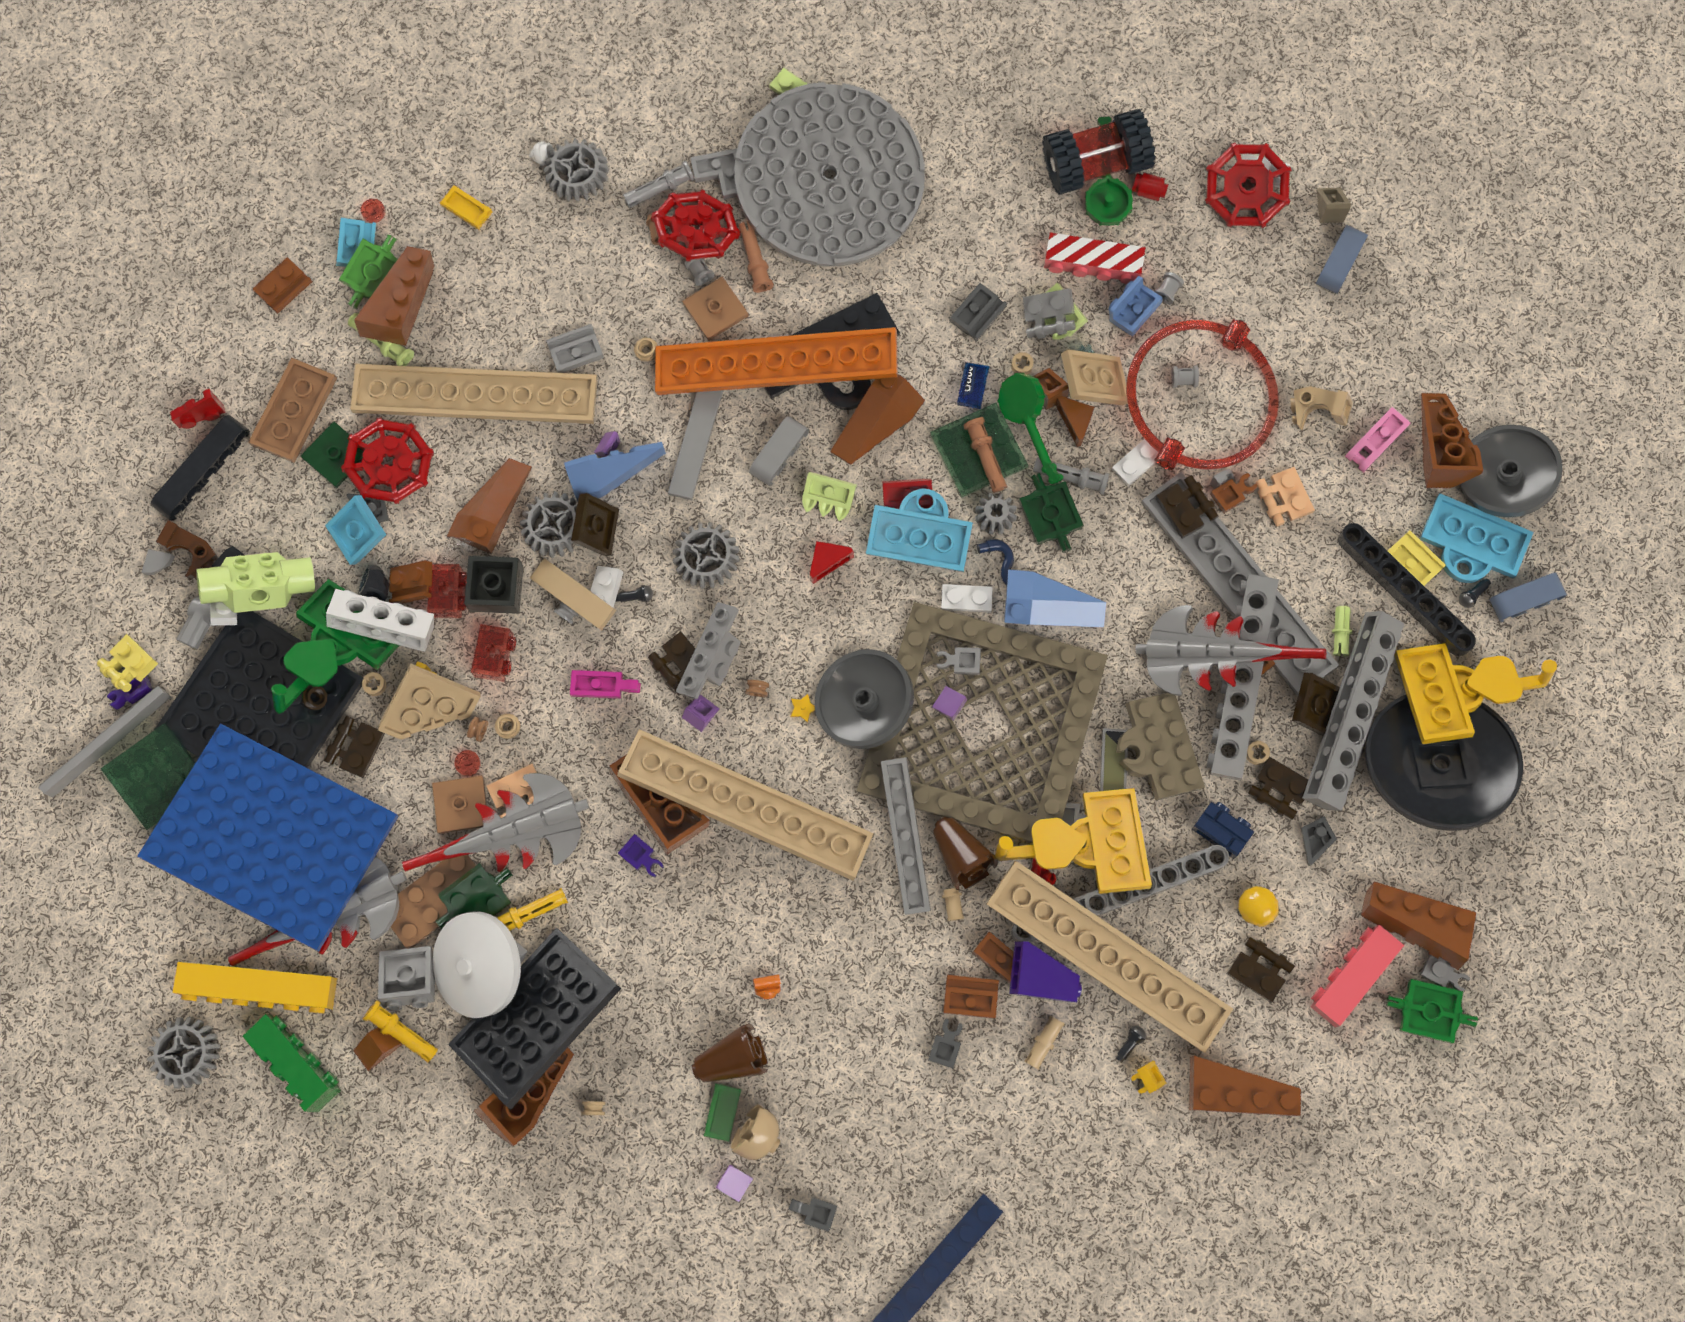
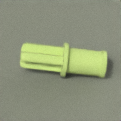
M1338 606L1335 609V629H1332L1334 634V656H1341V654L1344 657L1349 656V637L1352 634V630H1350L1351 608L1348 606Z

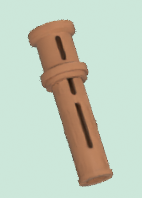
M748 221V230H746L745 223L742 222L738 227L749 260L747 271L753 279L752 289L755 293L771 290L774 284L769 279L767 272L769 266L762 258L756 232Z
M983 417L975 418L966 422L963 427L965 430H968L972 440L971 447L974 451H977L992 492L996 493L1008 486L991 447L993 440L986 432L983 424L985 420Z

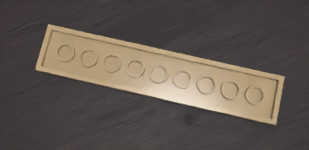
M355 364L350 410L352 413L594 424L598 378L594 374Z
M640 729L617 774L618 777L852 881L856 878L874 834Z
M1017 861L1013 862L986 903V905L1204 1053L1233 1011L1232 1007Z

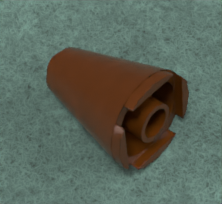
M943 817L935 823L933 834L952 885L956 890H960L959 886H963L964 889L974 886L989 875L987 870L991 866L994 869L997 867L999 861L995 855L954 818Z
M748 1023L740 1026L695 1057L694 1064H692L695 1078L705 1083L758 1076L768 1072V1069L763 1068V1065L768 1064L762 1041L759 1036L754 1037L751 1032L755 1029L753 1025Z

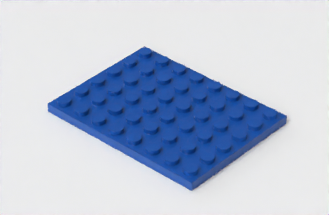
M220 724L137 857L319 952L399 816Z

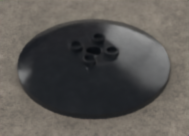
M1407 694L1392 701L1379 713L1368 733L1365 759L1371 781L1381 797L1395 811L1417 824L1445 831L1469 830L1485 825L1500 816L1510 806L1520 789L1523 778V757L1520 745L1505 720L1496 711L1482 702L1475 711L1469 713L1475 731L1473 737L1422 744ZM1438 759L1443 760L1447 763L1448 768H1438L1434 761Z

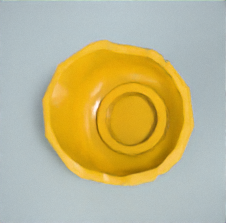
M1254 886L1242 893L1239 898L1238 910L1247 923L1264 927L1273 923L1278 916L1279 902L1269 889Z

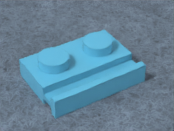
M341 218L336 266H347L362 239L374 244L375 222L371 224L361 220Z

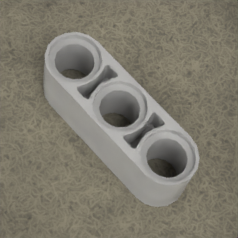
M787 416L754 460L749 473L765 484L772 486V480L776 475H780L787 465L785 462L789 456L792 457L801 444L799 442L803 437H807L809 428Z

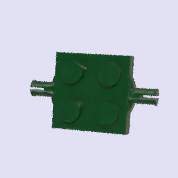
M1040 473L1032 475L1031 479L1036 490L1029 495L1019 498V503L1035 542L1039 545L1050 540H1058L1062 553H1066V551L1072 550L1067 536L1084 527L1067 484L1064 481L1056 485L1045 486Z
M481 863L477 864L438 894L448 912L436 920V923L442 929L452 918L470 912H484L495 916L511 904L510 899L503 892L501 884L512 877L513 874L506 867L494 876L487 872Z

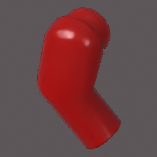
M1033 858L1031 871L1051 885H1054L1056 883V875L1048 869L1040 867L1036 859Z

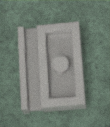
M592 324L546 340L558 373H564L604 358Z

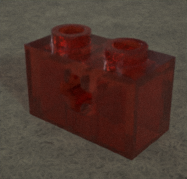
M432 564V586L429 587L431 597L428 598L427 612L434 614V618H462V611H466L463 587H466L467 572H464L459 564ZM448 587H451L453 591H449L446 596L443 592L448 591Z
M480 624L471 668V674L475 678L504 682L505 676L510 675L512 662L509 661L510 651H515L517 638L513 637L514 633L511 629ZM497 649L500 654H495L494 658H492L490 653H495Z

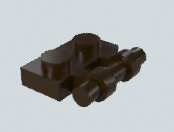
M1192 475L1184 479L1188 489L1183 491L1177 483L1156 495L1157 502L1182 539L1204 526V522L1200 517L1205 514L1210 521H1214L1219 517L1214 509L1216 506L1213 501L1208 500L1202 491L1204 489L1200 482H1196ZM1193 496L1200 505L1196 510L1188 500Z
M681 631L661 646L667 655L660 658L656 651L648 656V659L653 664L652 668L657 673H661L667 681L666 685L675 692L695 651V647ZM672 661L680 670L676 675L667 666Z
M346 715L342 724L339 723L336 729L338 733L332 745L329 744L326 749L328 753L324 762L333 765L338 756L343 759L339 766L340 769L364 778L385 733L363 722L360 723L357 731L353 730L351 727L355 719ZM349 736L353 740L348 750L344 751L341 748L346 737Z
M1269 757L1256 780L1265 785L1262 790L1252 785L1248 794L1255 797V801L1261 805L1265 803L1275 809V813L1282 817L1285 815L1293 820L1298 811L1289 805L1291 801L1300 806L1305 800L1303 795L1308 779ZM1271 789L1285 796L1282 802L1269 795Z
M1249 937L1245 946L1252 949L1253 952L1250 956L1239 952L1227 975L1272 1003L1286 981L1277 975L1279 970L1283 969L1290 974L1295 965L1287 960L1288 957L1281 953L1278 955L1267 948V944L1260 940L1258 942ZM1260 956L1273 963L1270 970L1257 962Z

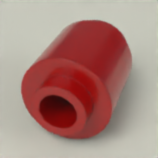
M1145 172L1143 174L1137 173L1132 192L1137 193V196L1159 202L1160 197L1165 198L1169 184L1165 183L1166 178Z

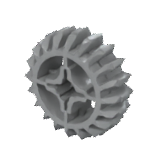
M574 138L573 143L569 144L565 139V146L562 147L557 144V152L550 150L551 158H546V167H544L546 181L550 185L551 190L556 192L560 198L565 195L566 200L570 201L572 196H574L575 201L579 202L580 196H584L588 201V193L591 192L592 195L596 196V188L603 190L604 185L602 182H607L608 180L607 173L609 168L607 158L603 156L602 150L600 148L597 149L593 142L588 145L587 140L583 139L581 143H578V140ZM586 157L593 161L595 168L585 164L584 158ZM558 171H562L564 175H567L568 182L558 176Z
M554 491L552 497H549L548 493L544 492L543 500L535 496L536 504H527L530 512L523 511L522 515L526 519L520 521V525L524 527L521 530V534L526 537L524 540L526 544L531 545V549L534 552L539 550L541 556H545L549 550L551 558L555 557V551H558L560 556L564 557L563 549L567 548L570 553L574 551L571 546L574 543L571 541L577 501L573 497L568 500L566 493H563L559 498L558 492ZM550 508H563V509H565L566 511H565V512L560 511V512H558V513H553V512H551L549 509H550ZM542 513L544 520L538 525L539 528L535 530L536 520ZM548 517H550L552 521H555L557 523L559 532L556 530L555 527L552 528L550 524L551 522L548 519ZM573 518L572 528L567 535H565L564 527L569 523V520ZM548 536H556L559 540L546 541L541 538H546Z
M699 522L698 530H694V527L690 526V534L682 532L681 537L683 540H676L675 542L679 548L673 549V555L677 556L673 559L674 565H679L676 568L677 573H683L682 579L684 581L691 578V586H695L700 581V588L702 589L705 588L706 582H709L710 587L714 588L715 580H718L719 584L723 585L722 576L731 579L732 575L728 570L736 571L737 566L734 563L740 561V557L736 555L740 550L739 546H735V537L729 538L730 531L725 530L722 532L721 525L713 529L711 522L707 524V528H703L702 523ZM708 538L703 544L698 545L694 543L697 540ZM717 541L721 542L726 548L725 559L715 552ZM708 551H710L711 557L706 556L705 559H703L701 554H706ZM687 552L692 553V556L697 558L695 570L686 562ZM709 566L719 567L714 571L705 572Z
M178 1017L175 1023L173 1021L166 1022L167 1029L159 1027L158 1033L160 1037H151V1040L156 1042L155 1046L147 1048L148 1051L154 1052V1056H149L147 1060L155 1062L150 1070L152 1072L159 1071L156 1079H165L164 1085L171 1086L173 1084L174 1088L180 1089L182 1085L185 1088H191L193 1082L196 1085H200L202 1083L201 1076L209 1078L210 1073L206 1069H216L217 1066L211 1063L212 1059L220 1058V1055L214 1054L213 1050L221 1047L220 1044H212V1041L218 1037L217 1034H209L212 1027L209 1025L203 1027L204 1021L198 1019L194 1022L193 1017H187L185 1021L183 1018ZM186 1031L194 1033L200 1040L201 1045H192L189 1037L186 1036ZM174 1037L173 1047L166 1051L169 1041ZM184 1048L193 1050L184 1054L183 1057L174 1055L184 1051ZM201 1054L199 1063L191 1070L194 1058ZM166 1060H175L177 1067L181 1070V1075L173 1072Z

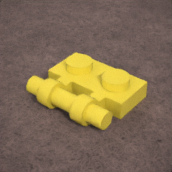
M128 634L109 651L114 657L111 661H107L104 658L97 661L100 672L105 677L110 678L111 683L123 692L131 690L132 685L130 682L134 678L141 682L158 664ZM122 667H124L125 670L122 673H119L118 671Z

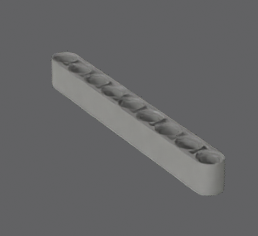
M1214 845L1149 870L1152 883L1148 892L1140 890L1124 891L1126 893L1125 901H1117L1113 896V892L1099 894L1098 890L1073 900L1095 915L1100 916L1216 872L1228 863L1229 854L1223 846ZM1211 852H1216L1221 856V864L1216 865L1210 861L1209 855ZM1187 861H1192L1197 865V873L1192 874L1186 870L1185 865ZM1168 870L1172 872L1174 876L1172 883L1163 881L1161 877L1162 871ZM1094 897L1100 899L1102 909L1098 911L1093 910L1089 906V900ZM1016 924L1013 925L1011 935L1015 942L1038 940L1032 935L1028 938L1019 937L1016 932L1018 926Z

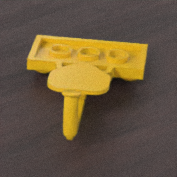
M1446 643L1396 650L1394 654L1422 744L1473 737L1475 731L1469 713L1475 711L1481 705L1484 697L1495 704L1515 702L1520 699L1524 690L1546 687L1557 670L1556 662L1549 659L1542 663L1540 675L1519 678L1514 663L1505 656L1483 658L1476 669L1473 670L1463 665H1453Z
M1134 788L1083 793L1085 818L1077 820L1071 826L1060 818L1038 820L1034 823L1031 830L1033 845L1013 847L1012 839L1008 836H1002L996 848L995 857L998 861L1035 858L1037 864L1044 869L1065 868L1073 861L1083 868L1095 869L1099 894L1150 889L1152 886Z

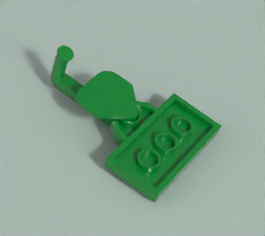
M330 579L296 612V617L314 630L311 633V641L296 643L284 657L285 668L298 678L288 688L282 684L272 686L274 710L278 714L283 713L309 685L315 687L325 685L337 673V665L349 663L358 657L378 670L400 646L327 627L326 612L335 589L345 590Z

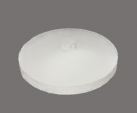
M470 912L452 918L440 931L434 946L433 972L437 987L447 1004L456 1012L466 1017L482 1018L503 1010L511 1002L517 991L521 973L518 947L509 929L499 919L484 912Z

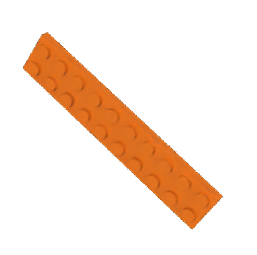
M896 327L656 346L655 392L657 395L898 377Z

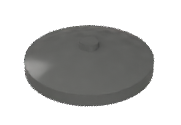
M1501 425L1490 428L1471 440L1473 445H1477L1480 450L1483 473L1459 485L1466 499L1477 509L1498 517L1524 516L1545 506L1558 491L1562 480L1561 455L1551 439L1540 431L1522 425Z
M872 649L853 651L837 659L824 672L815 693V712L823 730L839 744L854 749L877 747L895 737L908 721L914 703L913 684L906 669L891 655Z

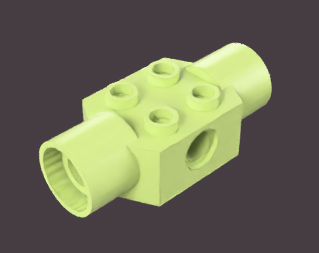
M278 552L226 557L220 567L196 569L200 603L222 602L234 613L284 608L293 594L315 592L314 571L310 557L286 560Z

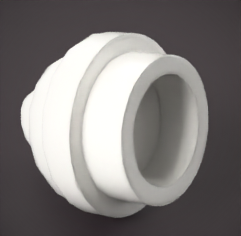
M538 142L534 145L529 157L539 165L546 166V158H551L549 153L550 150L554 151V148L550 143Z

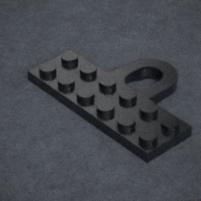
M875 293L792 335L896 327L897 336L900 335V332L878 293ZM853 380L854 389L848 394L843 393L832 382L817 384L826 400L832 406L842 410H852L860 404L871 386V380ZM798 385L765 387L772 399Z

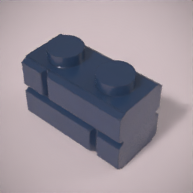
M1211 801L1192 827V830L1211 844L1223 846L1228 851L1229 856L1235 859L1254 831L1250 829L1251 824L1241 817L1236 819L1230 815V809L1220 802L1215 804Z

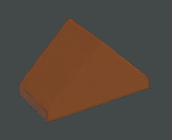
M1050 368L1033 376L1039 379L1043 388L1045 410L1056 406L1058 397L1064 396L1068 398V383Z
M1060 396L1057 398L1056 407L1076 446L1079 447L1083 443L1095 407Z
M378 1027L368 1032L353 1050L367 1071H370L403 1045L391 1035L380 1033L381 1029Z

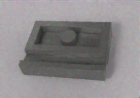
M979 283L952 314L949 321L965 334L973 337L977 342L1007 307V302L1000 300L999 296Z

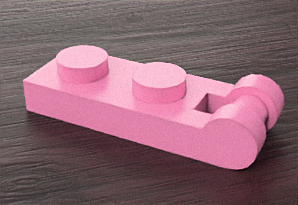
M1392 407L1345 457L1350 462L1353 460L1358 464V469L1364 473L1404 432L1411 422ZM1362 449L1370 454L1367 458L1359 453Z

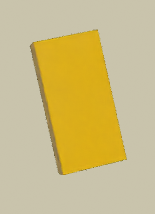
M455 185L440 202L442 207L478 230L493 212L492 209Z

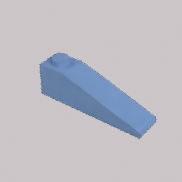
M658 442L631 448L629 453L614 450L610 451V455L607 457L597 458L596 454L564 462L577 502L579 493H588L596 498H601L666 454L663 443Z
M1008 569L1004 611L1005 623L1104 627L1105 601L1044 577L1034 571Z

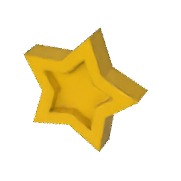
M807 694L801 700L791 699L794 709L790 717H801L808 723L810 713L815 711V705L810 703L809 695Z

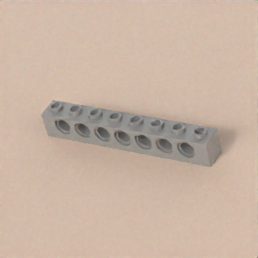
M1248 574L1247 580L1241 581L1239 595L1243 596L1242 605H1237L1234 617L1235 619L1241 616L1244 620L1240 630V640L1267 644L1279 579ZM1257 597L1262 601L1263 606L1258 609L1252 608L1249 600ZM1254 622L1258 626V631L1248 633L1244 628V624ZM1264 661L1237 664L1235 673L1245 671L1249 676V680L1245 683H1240L1235 678L1236 686L1232 687L1224 679L1222 681L1220 693L1225 694L1223 704L1218 703L1216 718L1220 719L1219 729L1214 728L1211 743L1216 744L1214 754L1209 753L1206 768L1211 769L1210 775L1241 781L1243 777ZM1235 695L1241 696L1244 699V706L1240 708L1234 707L1230 702V698ZM1229 720L1237 721L1240 730L1235 733L1229 732L1226 729V722ZM1231 745L1235 749V755L1231 758L1224 757L1221 753V747Z
M1383 611L1365 612L1326 727V732L1303 795V799L1325 810L1342 811L1343 805L1347 800L1350 784L1354 779L1355 770L1362 755L1363 746L1370 731V725L1378 707L1382 689L1386 684L1390 665L1394 660L1397 644L1401 639L1404 623Z

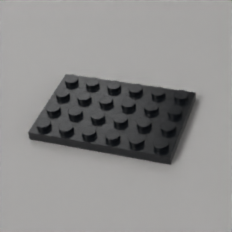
M556 928L521 965L519 985L511 1002L494 1015L472 1018L448 1045L503 1104L512 1109L622 988Z

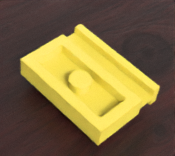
M1410 530L1388 550L1424 586L1446 566Z

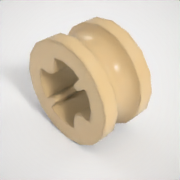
M1025 352L1017 353L1012 359V371L1014 373H1031L1034 363L1033 358ZM1022 359L1026 360V364H1029V366H1024L1023 369L1018 368L1019 364H1016V362H1021Z
M368 673L362 681L364 691L371 696H379L386 689V680L379 673ZM374 678L380 682V686L377 685L378 689L376 690L368 687V683H372L370 680Z
M1254 741L1248 746L1246 758L1250 763L1260 765L1269 758L1270 749L1266 743ZM1253 747H1255V749H1257L1258 747L1262 748L1263 751L1261 754L1264 756V758L1261 759L1259 756L1257 759H1255L1253 757L1254 752L1251 749Z
M582 1101L584 1110L581 1112V1115H605V1112L602 1110L605 1102Z

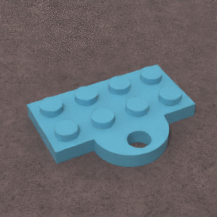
M918 489L912 491L903 499L899 509L879 505L874 506L866 554L964 572L973 522L948 518V506L940 494L930 489ZM924 495H929L933 499V505L928 509H924L919 505V499Z
M1439 493L1420 540L1443 549L1441 561L1446 565L1444 570L1451 578L1462 583H1474L1484 578L1490 570L1514 579L1517 576L1534 532ZM1457 564H1466L1469 567V574H1461L1457 570Z

